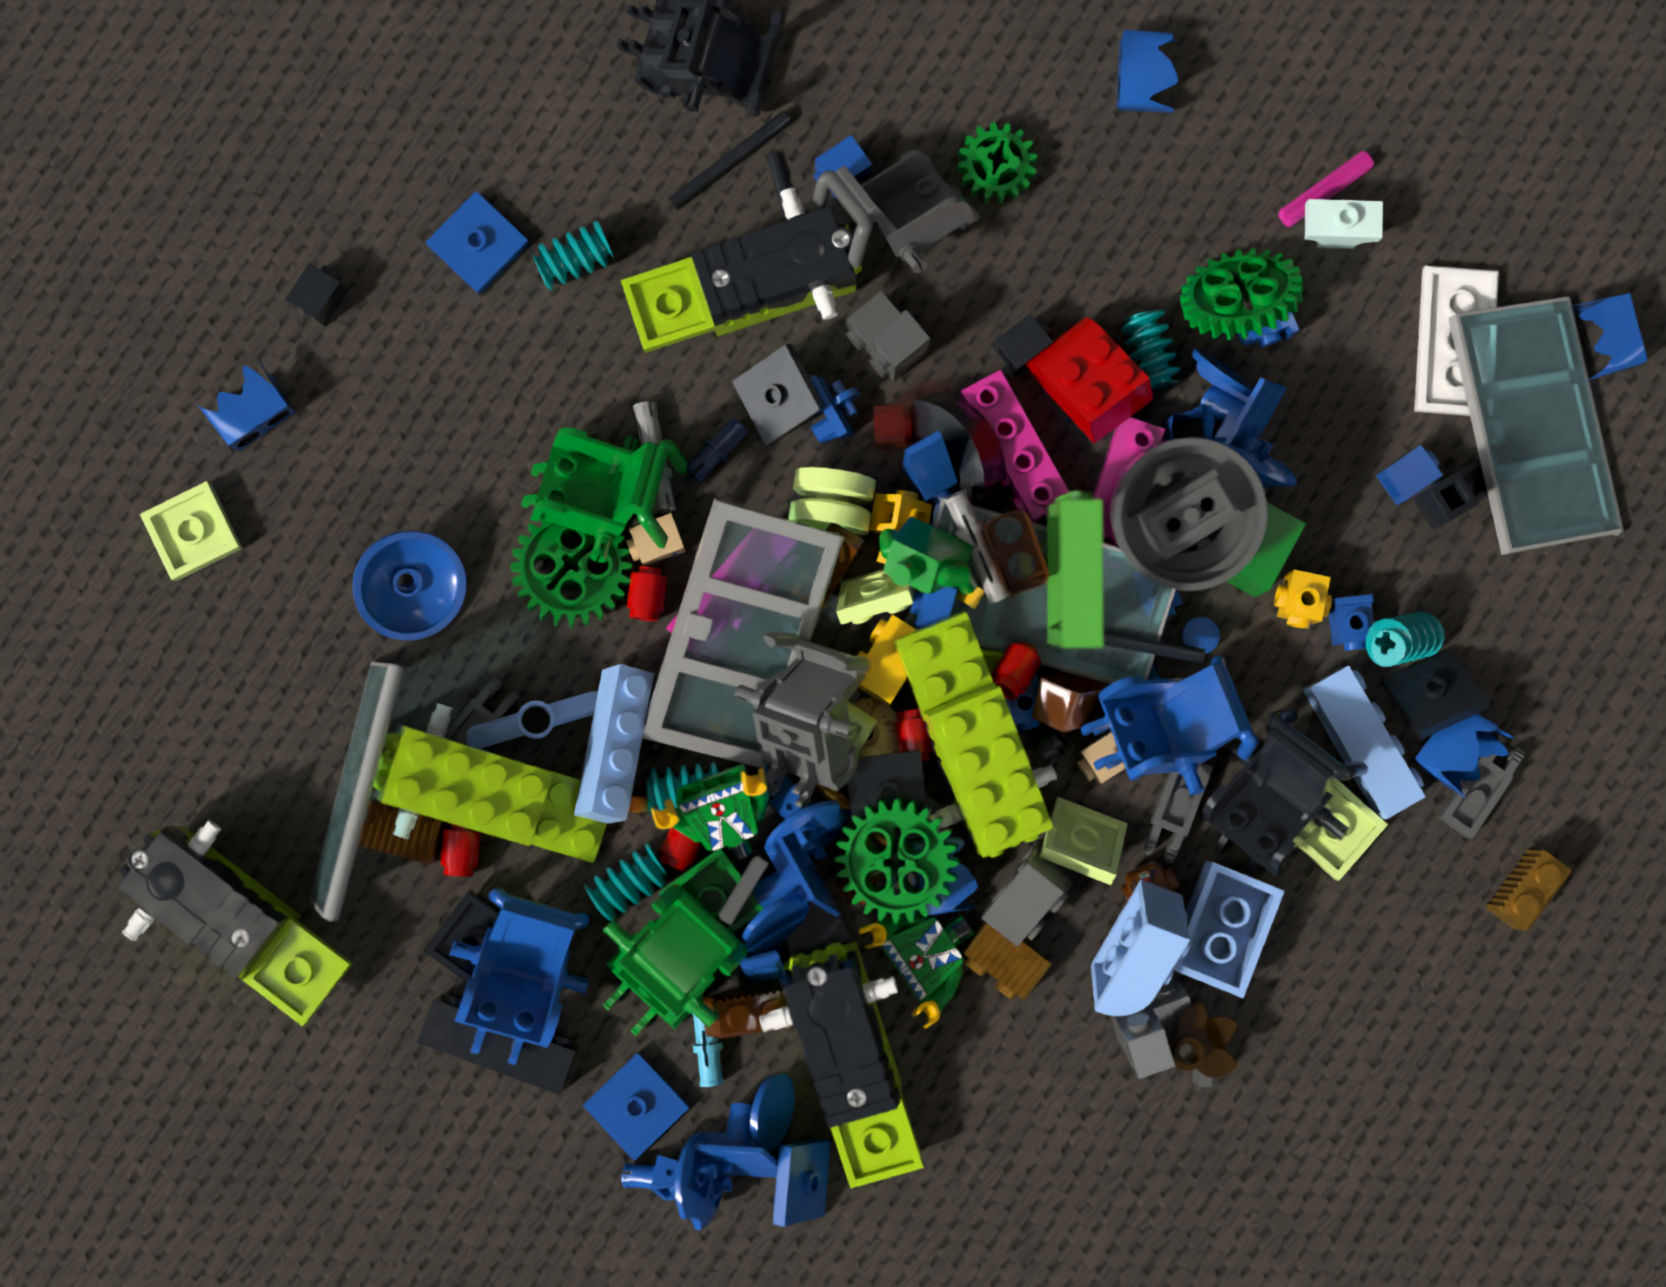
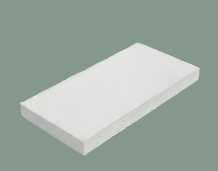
M1424 266L1422 268L1414 412L1470 416L1448 318L1458 313L1497 308L1499 271ZM1496 325L1469 329L1481 385L1493 383ZM1492 399L1485 400L1488 417L1491 416Z

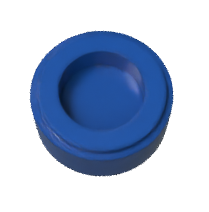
M1194 618L1188 621L1182 628V645L1204 648L1205 654L1214 650L1219 643V629L1208 618Z

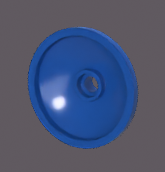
M417 530L398 531L380 538L363 553L353 575V597L362 618L380 634L397 640H419L441 631L455 618L465 598L466 575L458 555L439 537ZM410 574L411 581L408 584L403 585L399 583L402 575Z

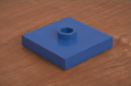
M477 191L425 242L478 295L530 244Z
M639 1051L583 1104V1107L633 1161L690 1108L689 1104Z
M817 1138L780 1145L773 1212L774 1225L786 1227L825 1217L831 1140Z

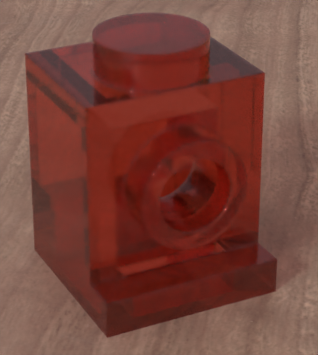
M904 405L874 406V450H897L911 447L910 412H904Z

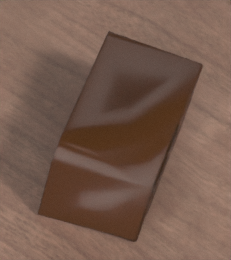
M1018 508L986 520V534L1008 594L1010 588V597L1044 585L1048 580L1049 572L1030 519L1022 508ZM1004 517H1014L1022 525V534L1014 543H1004L996 536V525ZM1019 552L1028 553L1035 562L1033 573L1023 579L1014 577L1008 569L1010 558Z
M1067 672L1041 677L1031 717L1063 732L1082 728L1084 725L1098 719L1102 707L1098 693L1108 686L1102 682Z

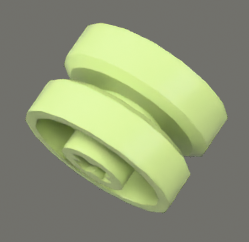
M817 467L798 468L795 471L793 490L806 498L791 502L789 520L826 530L830 523H835L855 535H866L869 533L871 513L858 505L868 504L873 501L876 480L862 474L844 470Z

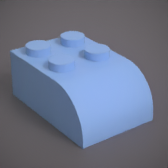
M1205 861L1185 911L1188 915L1187 926L1189 935H1191V945L1187 954L1184 957H1179L1174 965V970L1244 998L1284 891L1217 863Z
M1144 880L1139 881L1092 961L1091 973L1095 1011L1111 1016H1126L1137 1013L1153 1001L1162 985L1166 986L1173 975L1174 965L1180 956L1184 957L1187 954L1191 945V935H1189L1187 926L1188 915L1185 912L1181 894Z

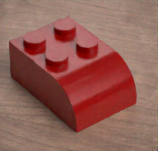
M1088 317L1083 318L1055 339L1050 346L1031 359L1027 365L1026 370L1094 444L1153 400L1150 378L1095 321Z

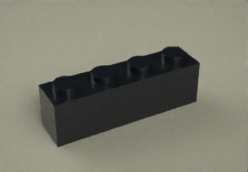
M446 993L445 997L438 996L432 1000L417 1043L558 1095L565 1090L580 1047L572 1044V1037L555 1032L548 1048L523 1041L516 1064H510L508 1059L512 1051L511 1047L514 1038L486 1031L479 1053H471L477 1028L454 1022L463 997L453 993Z

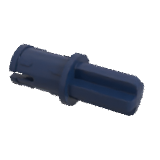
M731 419L711 440L706 439L704 441L705 446L688 463L686 473L690 475L701 465V468L692 477L695 482L700 484L721 461L724 463L727 461L726 456L747 435L748 431L745 426L737 419Z

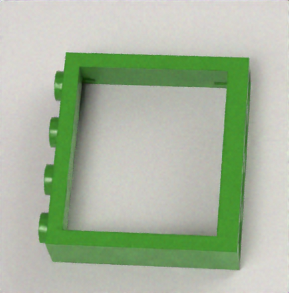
M1069 492L1059 496V498H1055V503L1046 506V557L1049 572L1047 580V643L1062 648L1103 647L1102 500H1091V492Z

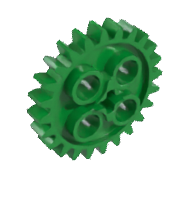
M1252 248L1247 255H1242V252L1238 249L1234 257H1229L1227 254L1222 253L1221 261L1217 262L1213 259H1208L1207 268L1197 266L1195 268L1197 275L1187 276L1188 284L1181 286L1182 294L1180 295L1184 319L1189 320L1191 328L1199 326L1200 334H1205L1211 330L1214 339L1222 333H1226L1227 340H1231L1235 333H1241L1242 338L1247 339L1250 331H1255L1260 336L1263 335L1262 328L1265 326L1274 330L1277 329L1276 320L1289 321L1288 312H1297V303L1303 302L1302 292H1304L1300 269L1299 267H1294L1292 259L1284 261L1282 253L1271 258L1270 250L1268 249L1261 255H1256L1255 248ZM1234 277L1237 278L1240 288L1234 283ZM1243 299L1249 304V310L1243 304Z
M540 519L541 527L539 528L529 523L527 526L531 536H518V542L524 549L513 548L512 555L521 561L510 564L511 571L521 573L512 578L513 586H524L518 592L519 600L531 598L527 604V610L530 612L540 607L539 617L542 621L549 614L554 615V626H558L562 618H567L570 628L574 627L576 618H581L583 624L589 626V615L594 614L600 621L603 620V607L614 612L615 604L612 598L623 600L625 593L619 586L627 587L630 585V579L622 574L632 571V564L622 562L630 557L629 549H619L624 543V536L621 535L617 539L614 538L613 543L610 544L606 562H604L608 569L605 573L596 575L587 568L594 561L590 558L592 551L579 560L585 550L590 545L595 544L596 539L594 536ZM575 535L580 538L582 543L575 549H568L562 545L561 541L566 536ZM600 549V551H599V555H598L596 561L599 560L600 553H601V549ZM544 560L550 561L555 565L553 572L545 575L535 570L536 564ZM579 560L578 572L569 570L564 575L565 563L567 562L572 566ZM564 575L553 590H547L549 584L554 583ZM567 586H576L582 594L576 600H567L561 595V592Z
M898 797L894 800L893 807L890 808L887 800L882 799L879 801V811L871 804L867 805L864 808L867 818L859 813L852 817L857 828L850 825L843 828V832L850 839H841L837 842V846L846 850V853L835 857L836 862L843 863L846 867L837 873V877H848L850 881L842 889L843 892L855 890L857 894L851 903L854 905L864 900L866 902L864 914L867 915L876 908L878 909L879 921H882L889 912L892 913L893 922L896 924L901 920L902 913H905L907 919L913 922L916 919L917 909L924 917H927L931 913L929 903L937 908L943 904L938 893L949 896L953 891L945 882H955L959 876L949 870L950 867L958 866L961 863V859L950 856V853L959 847L958 843H947L946 838L950 836L953 830H940L939 825L944 817L940 816L932 821L929 818L930 806L926 807L921 813L918 812L917 800H912L908 807L904 808L901 797ZM897 826L901 829L898 856L899 859L905 860V863L898 870L900 894L894 891L897 863L890 861V857L897 851L895 827ZM877 831L885 835L887 838L886 849L881 850L873 846L870 839L872 832ZM910 833H918L923 836L926 844L924 850L917 851L910 847L908 843ZM871 870H880L887 877L886 887H878L870 881ZM916 871L922 874L925 878V887L917 889L911 886L908 882V873Z

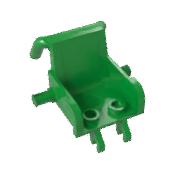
M559 429L554 439L548 462L535 463L531 470L532 476L537 477L539 473H544L538 494L525 495L521 503L523 508L534 505L530 520L539 522L540 519L594 536L596 541L590 558L596 561L601 549L598 562L604 563L606 562L610 544L613 543L614 538L617 539L634 513L637 514L640 524L656 546L665 548L668 535L652 512L667 458L678 473L685 474L688 461L676 443L669 439L661 440L657 445L647 441L637 449L639 440L634 438L629 450L631 436L624 438L621 448L587 437V432L579 429Z
M673 884L652 903V908L658 914H661L655 923L650 920L638 934L630 935L613 919L603 930L620 946L618 953L606 964V967L622 981V984L602 1006L609 1010L628 988L631 989L650 1007L649 1011L632 1028L631 1032L635 1036L656 1013L674 1030L691 1012L709 1028L719 1015L702 1001L704 998L702 993L715 979L712 974L718 967L722 973L730 976L746 958L748 953L747 946L682 886Z

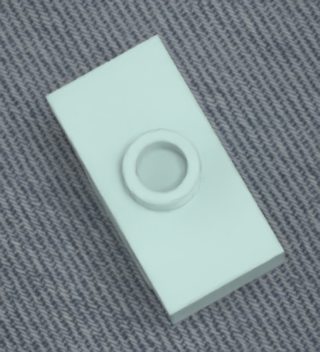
M1308 199L1305 203V240L1317 241V248L1353 249L1358 244L1379 242L1382 239L1383 201Z

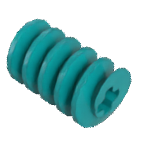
M597 220L593 221L592 234L584 226L579 227L580 239L577 240L570 232H567L566 245H563L554 237L552 238L551 251L543 243L538 244L539 256H535L532 253L544 284L550 291L554 289V277L565 285L568 283L567 272H570L576 279L581 278V266H584L590 274L594 273L595 260L604 268L608 267V255L612 257L613 255Z
M1165 310L1145 311L1123 320L1126 324L1121 328L1122 335L1130 337L1124 344L1125 348L1134 351L1129 357L1150 378L1152 391L1166 388L1179 382L1172 380L1171 377L1180 371V367L1168 366V362L1177 355L1175 352L1164 351V348L1171 344L1173 340L1172 338H1161L1160 336L1161 333L1169 328V325L1157 324L1156 321L1166 314Z
M1413 612L1385 618L1375 622L1370 627L1366 636V649L1374 663L1382 667L1400 665L1437 654L1445 641L1444 629L1441 622L1434 615L1427 612Z
M712 762L710 764L708 774L704 773L700 764H696L693 775L689 774L685 765H681L677 777L674 776L671 767H666L663 778L659 777L655 768H651L649 779H647V802L650 816H652L651 809L656 804L659 810L666 809L665 801L671 799L674 807L677 808V788L719 773L716 763Z
M648 842L644 844L647 856L643 857L638 852L633 851V865L621 859L619 860L621 868L619 874L608 867L606 869L608 881L605 882L596 875L594 876L596 886L594 890L584 884L594 905L606 919L610 921L616 919L615 907L623 913L629 911L627 899L636 905L642 902L640 890L647 896H652L654 894L653 882L662 889L667 886L665 874L668 875V872Z

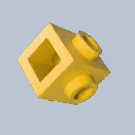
M897 490L896 494H875L869 530L881 534L885 529L891 528L899 532L911 516L929 524L932 505L918 500L919 494L910 491Z
M1294 569L1286 573L1284 584L1278 585L1275 593L1274 606L1279 607L1277 617L1288 619L1287 625L1303 629H1309L1310 624L1321 622L1323 617L1328 616L1331 608L1332 596L1327 595L1331 577Z

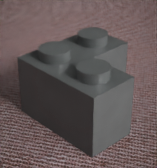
M882 291L847 318V328L849 329L846 332L847 337L858 350L864 347L872 356L869 362L882 378L888 375L894 382L927 355L930 337L907 310L900 314Z
M1040 839L1033 844L1018 862L1010 879L990 901L981 919L1017 947L1025 937L1032 940L1045 924L1041 920L1048 910L1055 913L1068 897L1066 892L1073 884L1069 879L1072 873L1071 869L1040 858L1043 842Z
M1178 978L1171 979L1166 986L1162 985L1153 1001L1141 1011L1126 1016H1111L1118 1041L1138 1079L1175 1067L1168 1043L1177 1034V1023L1180 1015L1191 1006L1189 996Z

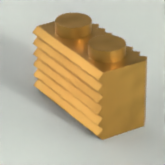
M1526 850V856H1521L1522 862H1517L1518 867L1513 868V873L1508 874L1509 879L1504 880L1503 886H1499L1500 891L1495 892L1496 897L1491 898V903L1486 904L1490 912L1514 930L1528 932L1572 872L1570 868L1546 850Z
M986 922L982 924L962 951L969 957L964 964L981 977L986 972L998 980L994 987L1010 1000H1013L1016 995L1025 1000L1052 965L1024 942H1021L1017 947Z

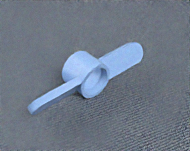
M591 691L551 704H546L542 701H530L523 705L516 714L472 726L466 733L467 743L474 747L484 748L521 736H526L530 739L544 738L551 732L554 726L594 715L598 692ZM541 707L547 711L550 723L544 732L533 734L523 727L522 716L527 709Z

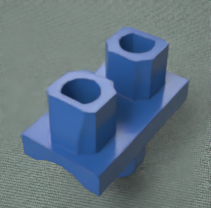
M815 374L811 376L810 379L826 407L823 410L826 418L811 426L818 442L825 444L837 438L846 440L855 435L841 407L844 408L848 417L858 413L852 402L860 396L857 387L846 390L841 380H838L831 385L836 394V397H834L823 377L818 378Z

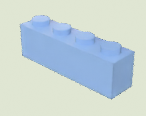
M623 664L602 670L574 815L604 823L627 820L654 673Z
M1345 666L1307 686L1302 691L1344 763L1362 761L1369 768L1367 774L1355 777L1354 780L1372 811L1381 819H1388L1425 798L1421 790L1424 784L1418 772L1412 767L1408 768L1402 755L1405 752L1396 736H1390L1383 725L1386 719L1382 710L1375 702L1371 703L1366 696L1364 690L1367 687L1360 673L1357 670L1352 671L1350 666Z

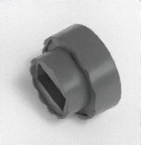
M1201 438L1171 439L1144 450L1124 469L1112 494L1111 525L1121 551L1132 566L1144 577L1170 589L1182 591L1203 590L1220 585L1231 579L1252 560L1265 533L1267 502L1263 486L1256 472L1241 455L1221 443ZM1205 497H1210L1213 500V507L1209 511H1202L1200 508V502ZM1175 517L1179 520V528L1174 532H1169L1166 528V522L1170 518Z

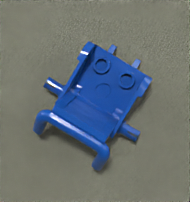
M1215 656L1209 667L1188 678L1161 679L1156 667L1157 665L1152 663L1147 680H1143L1142 676L1127 677L1112 683L1099 692L1098 697L1106 716L1084 725L1081 728L1082 734L1086 736L1094 732V735H1098L1110 728L1119 751L1094 762L1096 770H1101L1105 766L1107 769H1112L1124 763L1130 780H1137L1143 775L1179 772L1184 777L1189 795L1192 796L1205 791L1197 771L1199 769L1198 765L1217 755L1216 749L1234 738H1240L1242 742L1238 747L1237 753L1241 759L1247 760L1252 756L1257 747L1258 738L1251 728L1226 666V659L1222 656Z
M496 887L489 892V899L501 907L493 929L488 927L482 945L477 944L473 946L454 940L450 956L470 960L471 964H475L472 978L469 977L454 1022L477 1028L475 1040L470 1051L474 1054L479 1053L486 1031L514 1038L508 1063L515 1065L523 1041L548 1048L555 1033L563 1005L558 1003L561 989L567 988L582 994L586 993L589 978L586 979L569 974L566 968L570 955L568 947L574 929L586 927L589 924L590 918L584 912L571 913L510 895L502 888Z

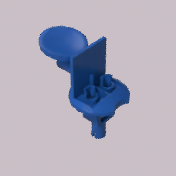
M1194 348L1191 355L1197 361L1198 373L1213 385L1204 394L1199 407L1203 408L1206 415L1222 423L1212 441L1221 443L1241 455L1256 472L1263 488L1273 485L1295 486L1297 479L1283 461L1276 460L1268 455L1273 444L1263 439L1259 440L1287 387L1260 377L1254 388L1227 365L1205 351Z
M768 765L763 767L766 775L770 768ZM789 773L785 775L779 792L769 801L785 820L767 838L764 848L776 871L757 883L752 890L764 910L749 923L743 933L742 942L747 946L750 953L766 951L790 936L807 916L809 909L808 901H811L835 917L841 914L809 855L813 854L816 860L828 856L824 847L836 839L843 831V828L847 826L851 817L850 810L840 809L837 800L813 803L812 797L806 807L800 808L795 806V802L800 796L794 794L793 789L798 783L794 784Z
M783 1073L769 1075L760 1085L753 1106L745 1103L731 1104L725 1133L699 1131L693 1134L683 1147L678 1162L658 1155L654 1166L633 1163L625 1164L623 1170L631 1172V1174L622 1173V1185L624 1188L650 1189L663 1200H676L680 1219L689 1218L695 1230L704 1229L715 1216L723 1191L732 1192V1180L730 1177L724 1176V1174L777 1177L778 1161L767 1151H771L779 1146L791 1124L795 1094L790 1077Z

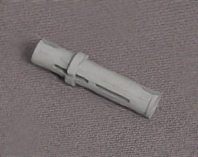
M645 401L635 404L633 410L637 421L640 445L642 446L647 441L657 445L662 440L656 402ZM667 461L654 504L653 514H659V511L660 514L676 510L670 478L673 475L672 470L667 467Z
M962 490L944 498V502L947 504L957 528L954 532L956 537L974 546L970 560L988 598V603L991 604L1005 599L1010 595V591L1008 594L996 559L983 532L985 528L983 520H978L967 496V491ZM963 514H965L967 517L972 532L976 538V543H974L971 538L969 530L962 517ZM978 551H981L992 575L991 579L987 575Z

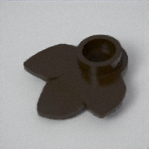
M1200 1003L1188 1007L1178 1019L1177 1034L1168 1043L1175 1067L1183 1071L1197 1069L1206 1077H1219L1232 1072L1237 1068V1064L1224 1048L1232 1038L1237 1023L1222 1016L1207 1018L1205 1009ZM1184 1044L1191 1046V1053L1187 1057H1181L1180 1048Z

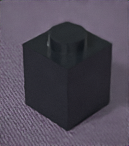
M308 263L285 300L293 308L325 327L348 290L340 282L342 276L326 265L318 269Z
M1030 313L995 340L993 349L1013 375L1017 377L1027 369L1028 362L1053 343L1051 340L1053 334L1043 320L1039 319L1036 321Z

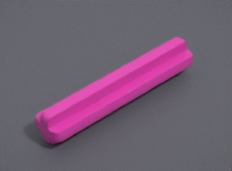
M1361 151L1284 206L1278 213L1280 220L1286 227H1292L1305 217V203L1308 199H1331L1370 171L1374 166L1373 159L1366 151Z

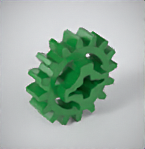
M991 122L988 132H985L981 126L976 128V139L969 135L966 136L964 144L967 148H960L958 157L964 161L958 163L957 172L966 173L962 177L961 184L962 186L973 185L971 190L972 197L981 192L984 194V203H988L991 196H996L998 203L1003 204L1005 195L1008 194L1010 198L1016 200L1019 194L1018 188L1024 191L1028 190L1030 183L1026 178L1031 179L1035 176L1036 169L1031 167V165L1036 164L1037 154H1028L1032 149L1033 142L1031 140L1021 141L1023 130L1020 129L1015 134L1010 133L1009 123L1005 124L1003 130H998L996 123ZM996 142L988 147H983L987 143ZM1009 146H1011L1017 152L1019 157L1015 156L1012 153ZM1001 151V165L997 168L996 174L993 175L994 167L992 165L998 156V152ZM974 169L982 172L985 181L977 175ZM1007 178L1013 179L1009 183L998 185V183Z

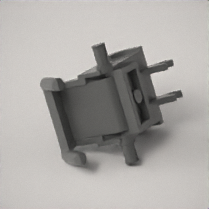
M920 149L911 150L899 157L900 161L865 183L858 182L845 165L836 172L832 170L824 171L817 179L810 205L811 213L824 209L829 191L831 190L857 223L848 254V261L853 268L859 267L863 261L873 222L876 221L896 257L900 256L903 261L908 262L915 273H921L919 266L924 271L928 265L921 254L942 242L941 238L956 228L960 227L963 230L967 226L966 223L969 225L973 221H978L980 218L979 212L962 198V193L957 186L947 185L935 171L931 159Z
M769 632L764 635V641L768 646L791 648L796 652L797 658L784 671L773 675L758 690L740 684L735 690V699L752 704V707L756 708L752 713L757 740L763 746L764 755L761 756L764 764L771 766V769L765 775L766 783L771 784L768 787L770 796L773 797L779 792L787 773L801 777V780L793 789V793L800 796L796 800L795 806L804 808L809 804L817 784L839 791L854 775L858 764L857 747L853 746L852 740L855 738L858 729L856 724L849 722L847 701L865 678V672L870 669L871 663L864 656L850 655L804 640L794 633Z

